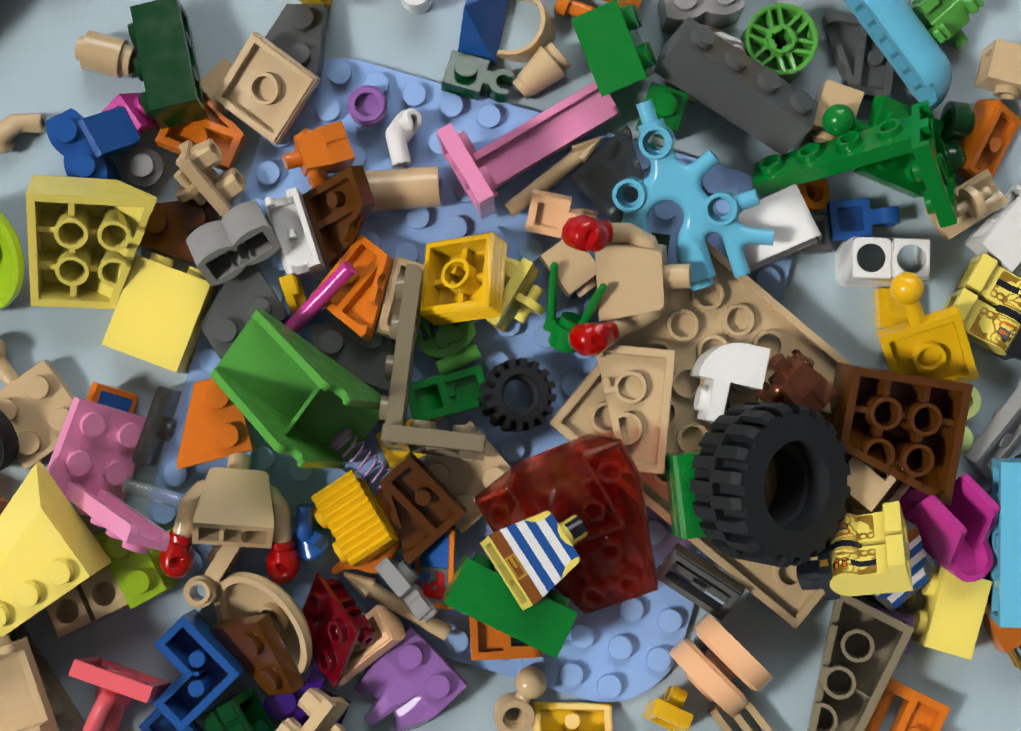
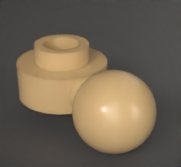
M535 666L521 669L515 679L517 692L507 693L496 701L493 708V716L499 731H529L535 721L531 699L540 697L547 688V678L541 669ZM511 708H519L515 713L507 712Z

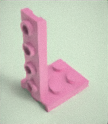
M594 81L478 151L475 150L465 131L462 130L457 133L451 123L440 128L436 133L442 155L445 160L447 159L459 183L470 197L480 218L483 220L495 213L494 197L498 195L496 191L498 187L620 116L621 112L610 94L601 97L597 84Z
M74 396L47 471L66 498L77 506L76 512L91 517L90 523L107 529L106 535L122 540L121 546L123 548L140 554H147L149 548L166 552L170 542V534L123 502L153 420Z

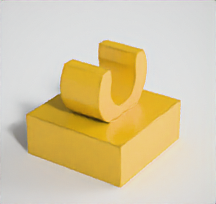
M675 685L671 689L667 688L663 699L655 698L647 702L642 717L670 731H688L694 717L693 714L682 710L688 692Z

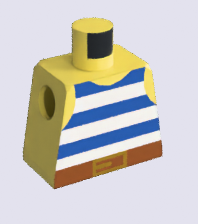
M548 510L495 531L480 542V544L524 611L539 602L581 561L573 545L586 537L588 533L584 523L578 516L572 515L558 524L553 514Z

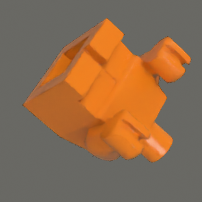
M342 121L323 125L312 131L308 128L301 130L293 137L295 151L282 155L286 170L301 167L304 177H309L308 182L309 185H312L311 189L328 180L329 174L340 173L352 166L355 159Z

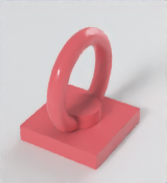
M98 656L74 659L68 676L98 686L95 693L97 700L87 717L82 731H118L126 707L131 706L133 699L144 703L153 702L171 683Z

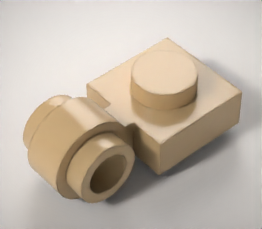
M214 545L206 558V561L211 564L205 573L190 578L184 586L183 595L186 602L194 608H204L212 604L218 596V585L228 577L246 547ZM198 585L205 588V597L199 595L197 591Z

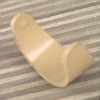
M517 0L533 4L540 10L541 24L534 39L528 45L517 50H498L497 57L513 62H529L540 46L545 48L550 42H554L556 33L555 23L550 12L540 0Z

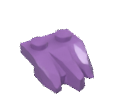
M412 625L405 632V638L365 669L354 690L361 695L370 693L375 697V700L364 716L366 722L375 725L393 713L396 717V730L406 731L419 728L438 715L467 687L468 683Z

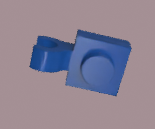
M869 197L829 201L826 205L829 215L831 242L847 241L852 237H873L872 227L895 226V223L900 222L898 206L870 209Z

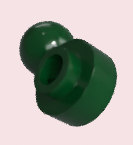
M949 101L944 106L940 116V121L944 122L941 138L944 141V147L953 172L956 174L962 170L967 160L966 153L960 146V142L965 139L966 135L972 133L975 125V114L971 112L968 103Z

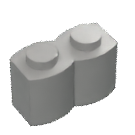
M659 0L658 12L661 31L674 34L688 16L700 24L717 29L729 27L738 21L746 6L745 0Z
M256 200L247 201L233 207L221 220L212 221L198 227L186 239L197 268L210 286L223 284L241 273L245 266L254 265L268 259L281 246Z

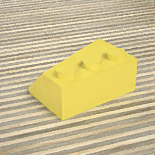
M32 175L26 191L31 306L115 309L137 248L144 235L147 222L156 204L157 197L116 179Z
M41 461L36 462L0 515V637L11 632L112 562Z

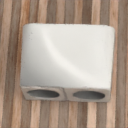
M796 184L759 200L760 205L745 209L739 214V221L745 226L775 229L773 246L756 244L745 246L744 254L750 271L802 249V246L806 248L817 243L816 237L820 241L822 238Z
M852 237L840 244L836 249V281L840 286L846 288H890L893 280L891 275L894 278L899 273L905 272L900 268L897 256L899 251L907 245H915V274L920 276L923 282L929 281L930 239ZM876 244L883 249L885 263L881 269L875 272H867L858 265L857 253L862 246Z

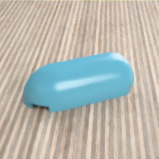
M843 0L918 102L928 100L931 110H935L944 101L951 86L952 71L950 62L906 0Z

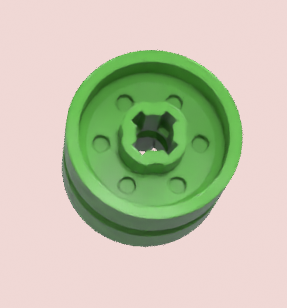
M776 3L762 8L753 16L740 40L744 43L745 52L749 57L764 67L774 70L782 79L791 83L813 59L818 47V32L814 21L803 9L788 3Z

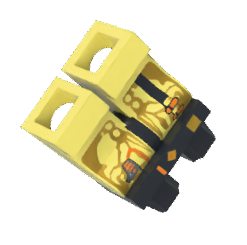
M983 253L971 259L955 287L958 291L951 294L943 309L957 305L968 341L994 353V355L1003 360L1015 358L1021 361V278L999 266L996 259Z
M900 502L883 503V511L857 516L846 514L844 521L837 524L836 528L839 531L831 542H825L826 548L816 556L818 560L807 561L796 566L797 579L801 589H824L827 600L840 599V595L862 596L913 591L908 532Z

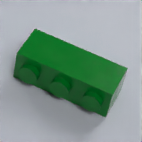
M477 552L473 559L463 555L442 597L444 604L557 659L578 615V612L569 607L571 599L551 589L539 602L523 611L489 558Z

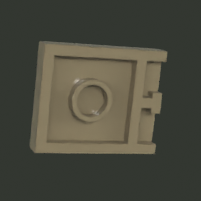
M406 263L405 276L398 275L396 281L395 299L401 300L400 314L392 315L390 339H395L396 344L394 355H387L384 378L391 380L389 396L382 395L380 401L379 420H385L382 426L381 441L387 446V450L411 451L412 453L484 461L485 435L478 434L477 427L453 425L452 431L438 430L436 423L424 420H411L410 426H405L420 317L419 308L423 280L421 268L416 264Z

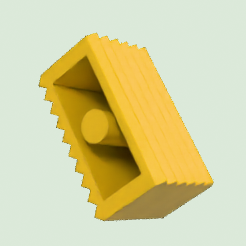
M350 470L311 496L316 506L313 508L314 517L324 529L329 528L336 540L332 543L333 549L344 564L349 563L351 566H363L400 542L399 536L365 479L362 478L361 472Z

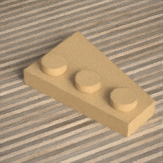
M611 344L605 351L596 355L622 470L664 474L676 350Z

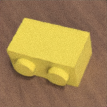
M932 564L931 578L921 587V592L924 595L921 608L914 613L915 617L912 624L914 634L912 640L925 647L972 660L993 581L980 579L976 582H964L949 573L942 566Z

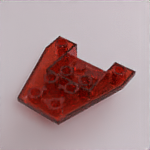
M593 434L584 435L517 462L475 496L474 502L493 532L548 510L553 514L558 524L572 515H576L581 519L588 534L573 545L581 561L554 587L564 596L570 598L571 602L584 614H589L658 590L641 476L621 439Z

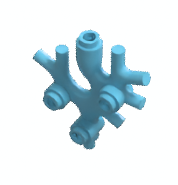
M652 99L637 104L636 107L642 125L637 126L640 133L639 149L645 157L650 159L651 169L645 179L630 176L617 183L614 187L612 199L616 207L623 211L621 223H633L652 234L649 227L651 210L662 201L676 202L684 214V220L676 243L678 264H691V291L703 289L715 283L713 276L716 275L706 244V238L711 233L721 235L734 277L749 274L750 270L744 254L745 246L749 244L773 246L775 229L745 226L739 221L741 211L760 205L756 189L737 195L729 190H718L709 197L704 193L701 183L706 173L720 162L718 157L708 149L691 164L680 161L673 150L676 142L675 135L665 125L664 118L658 119ZM655 134H660L664 137L665 144L663 148H656L653 145L652 138ZM628 186L637 189L638 198L636 200L630 199L627 196ZM719 200L726 201L730 206L729 212H718L715 206L716 202Z

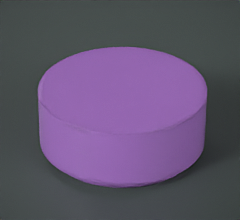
M360 86L348 98L347 107L349 114L360 126H377L387 116V100L383 92L375 86Z

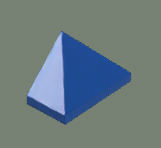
M466 0L458 52L490 60L489 65L495 66L510 0Z

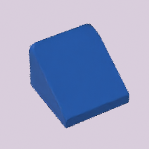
M124 107L113 108L78 121L97 158L122 155L141 141Z

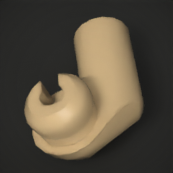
M43 113L10 114L0 122V153L11 152L15 147L13 138L20 133H45V115Z

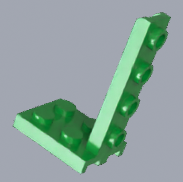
M928 100L911 105V116L902 119H888L878 126L859 132L848 131L836 139L819 144L809 143L802 146L799 150L786 153L783 156L773 154L755 163L752 185L756 189L757 194L766 195L794 184L798 186L913 152L914 158H911L912 172L916 182L923 181L926 190L923 191V199L928 214H936L941 228L957 224L956 178Z

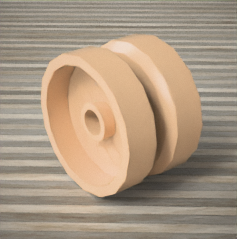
M707 613L694 626L695 634L709 649L703 653L691 640L682 638L671 649L669 654L686 672L684 675L709 701H715L734 719L748 705L747 696L733 681L739 677L752 691L760 692L774 677L711 614Z

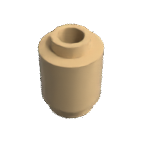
M91 30L86 33L85 37L80 36L75 47V58L80 60L82 69L116 78H122L123 75L132 77L135 72L134 58L138 57V48L130 45L128 40Z

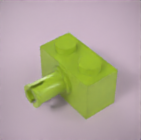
M106 531L95 536L112 561L108 564V567L130 609L146 603L179 584L177 579L168 577L160 568V550L149 548L147 554H140L123 548L121 546L123 541L106 535Z

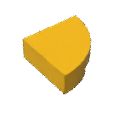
M290 274L279 277V281L288 307L293 315L307 299L301 279Z

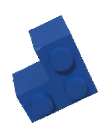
M196 609L183 615L153 644L181 673L152 703L178 731H184L245 671L239 662L212 634L210 630L212 626Z

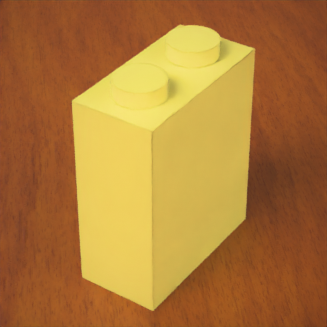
M153 252L149 259L136 255L102 345L168 370L187 374L202 330L199 324L210 308L218 286H210L199 269L189 266L187 272L184 273L172 268L175 261Z

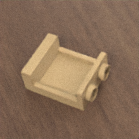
M9 635L0 637V731H59L27 637L11 642Z

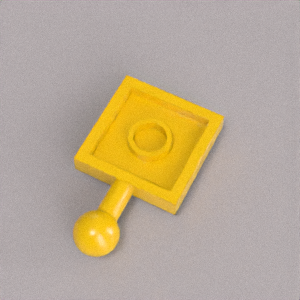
M902 272L896 275L890 284V292L897 302L904 305L908 321L876 331L888 369L963 383L980 379L957 305L924 315L920 298L924 293V283L921 277L913 272Z

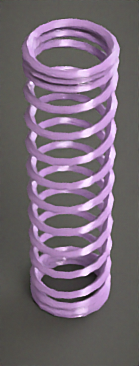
M345 427L336 434L329 446H332V449L337 451L348 440L355 437L353 443L341 455V458H344L353 448L362 444L360 450L348 462V465L352 464L358 456L366 451H369L363 462L355 468V471H358L366 462L376 457L372 466L362 475V478H365L372 469L382 464L378 474L369 481V485H371L380 475L389 471L390 468L384 469L385 462L377 463L378 455L370 456L371 448L363 450L365 443L363 441L357 442L358 436L352 435L353 431L349 427ZM381 485L375 489V492L381 489Z

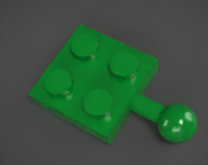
M886 95L874 97L866 124L855 119L854 112L847 105L834 104L824 112L822 125L828 134L838 137L848 131L859 132L878 126L888 119H902L911 116V107ZM934 118L941 136L944 122ZM913 152L854 170L856 174L913 198L923 197V191L926 190L924 182H916L911 167V158H914Z

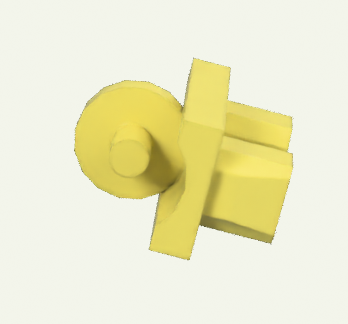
M506 257L504 282L507 285L503 292L502 314L499 317L486 319L494 328L505 333L513 318L524 324L531 312L542 317L546 310L537 303L544 289L534 284L540 271L534 267L535 264L524 257L520 262Z

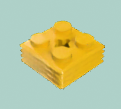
M495 232L429 242L426 245L419 316L425 320L428 319V322H432L433 325L501 316L507 242L500 239Z

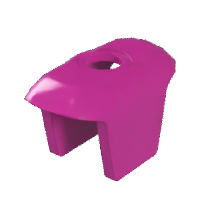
M966 473L955 480L951 507L942 503L935 495L929 496L910 486L899 502L904 519L917 525L924 550L939 565L961 581L976 582L983 579L990 572L994 564L993 551L988 538L1001 510L1000 506Z

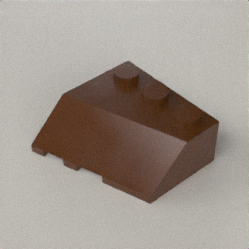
M837 362L833 389L838 395L830 402L833 427L838 432L836 439H840L843 442L846 452L929 496L935 495L942 503L951 507L973 385L949 379Z

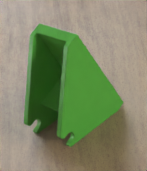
M261 307L256 309L216 368L210 373V377L272 449L281 455L283 453L291 455L297 460V466L300 468H344L360 445L353 448L344 458H341V455L351 446L355 437L348 440L337 451H334L332 446H329L331 440L343 428L349 427L353 431L352 435L358 436L357 442L364 441L379 420V408L382 397L379 392Z

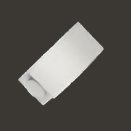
M730 343L715 346L705 351L695 361L689 375L705 379L704 386H699L695 394L694 409L698 410L697 419L714 422L720 415H724L730 385L750 390H762L771 349L746 343Z

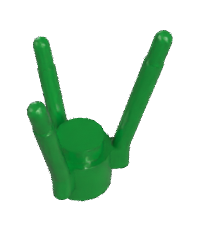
M552 262L550 265L547 317L543 329L550 332L548 343L553 348L564 353H576L568 340L569 331L577 324L590 322L607 290V285L605 283L599 285L582 316L573 312H563L561 317H556L558 263Z

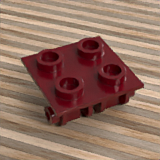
M316 573L302 613L307 620L311 632L312 656L317 661L320 671L327 676L333 687L337 688L354 646L361 644L362 647L371 645L376 639L374 635L375 627L368 621L365 615L362 616L361 608L356 606V601L349 595L341 581H335L334 578L324 580L320 573Z

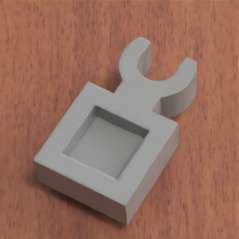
M385 557L374 567L395 594L405 601L418 620L421 621L423 619L428 623L439 613L415 582L419 579V576L406 561L402 560L399 563Z

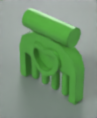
M423 317L421 318L420 323L428 340H424L419 329L417 342L429 358L440 359L435 362L440 374H448L482 358L477 344L471 345L477 336L474 320L465 323L456 322L457 326L452 323L433 325L436 330L434 336L427 320Z

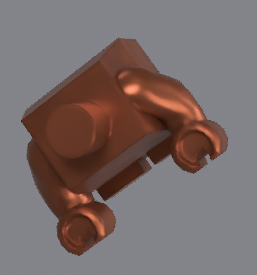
M799 349L791 352L793 354L792 357L788 355L785 358L782 353L774 355L769 361V365L775 371L768 379L770 385L764 382L762 390H754L762 402L802 404L820 413L838 395L829 382L813 369L814 361L804 356Z

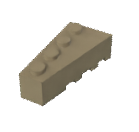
M840 595V599H835L807 731H865L910 640L914 628L853 596Z

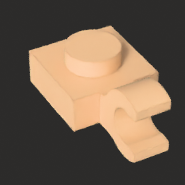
M533 189L525 231L562 238V228L569 218L587 215L597 219L598 211L585 208L571 209V196Z

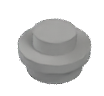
M138 148L127 156L124 163V171L126 177L133 184L139 187H151L157 184L163 177L165 165L162 157L156 151L150 148Z

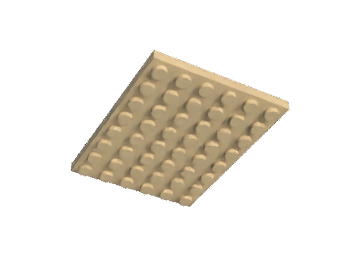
M706 241L716 272V275L713 276L715 283L695 291H691L690 288L669 289V303L665 309L661 310L659 318L638 332L619 338V341L613 344L676 350L666 453L700 450L701 447L698 444L702 436L706 432L710 433L712 431L710 425L713 422L697 419L698 410L694 409L696 391L699 386H704L705 379L689 376L695 361L710 348L730 343H746L771 349L764 382H767L769 385L768 379L775 373L774 369L769 365V361L778 353H782L785 358L788 355L792 357L793 354L791 352L799 349L804 356L814 361L813 369L821 374L832 387L837 362L851 364L748 275L735 278L729 259L708 241ZM597 363L548 424L672 527L665 467L664 474L622 470L600 369ZM730 385L724 413L737 404L744 405L746 402L762 401L755 394L754 390ZM829 403L820 413L825 418V421H829L833 426ZM774 456L769 463L764 481V497L767 509L770 507L777 489L778 474ZM877 469V470L875 471V472H878V473H884L883 471H881V470H879V469ZM896 479V482L872 512L858 509L846 499L844 508L847 509L846 514L857 516L883 511V503L899 501L910 486ZM711 538L687 539L794 629L799 627L825 594L824 589L802 590L797 579L796 566L776 567L740 560L718 550L712 544ZM811 557V559H810L809 561H815V560H818V558H817V557H814V558Z

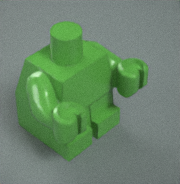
M914 0L909 6L937 44H942L949 40L953 47L958 49L969 40L961 29L970 21L969 13L974 14L978 12L979 7L984 6L983 0Z

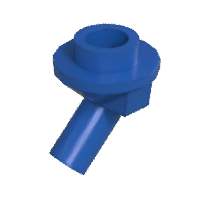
M298 504L296 531L292 535L295 539V549L299 559L303 561L315 560L327 551L331 543V533L322 526H313L312 504Z

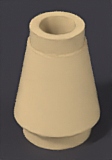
M550 42L545 48L540 46L512 83L528 100L532 95H536L566 77L564 72L571 65L553 43Z

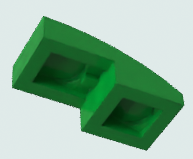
M481 365L412 382L408 403L413 420L430 421L484 406L483 403L479 404L478 397L482 396V391L479 390L480 383L485 382Z

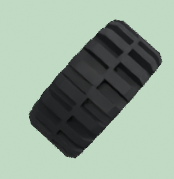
M746 402L744 405L737 404L729 408L724 413L725 415H720L710 425L712 431L710 433L706 432L698 444L701 450L699 455H694L691 467L695 468L694 479H690V491L695 493V501L692 502L694 514L702 519L699 525L706 537L711 538L712 544L721 552L728 553L730 557L776 567L804 564L811 557H816L826 548L824 543L831 542L839 531L836 528L838 522L844 521L847 509L844 508L845 500L850 498L851 486H847V476L851 475L850 464L844 459V454L847 453L845 446L840 439H836L838 432L829 421H825L823 415L813 408H807L805 405L796 403ZM774 456L778 474L777 489L774 499L767 509L764 497V481L767 468Z

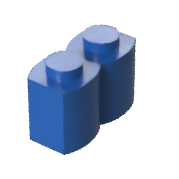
M70 108L46 120L48 138L53 147L64 156V168L68 177L116 179L121 181L120 172L109 156L98 158L95 156L78 123L79 120L85 117Z

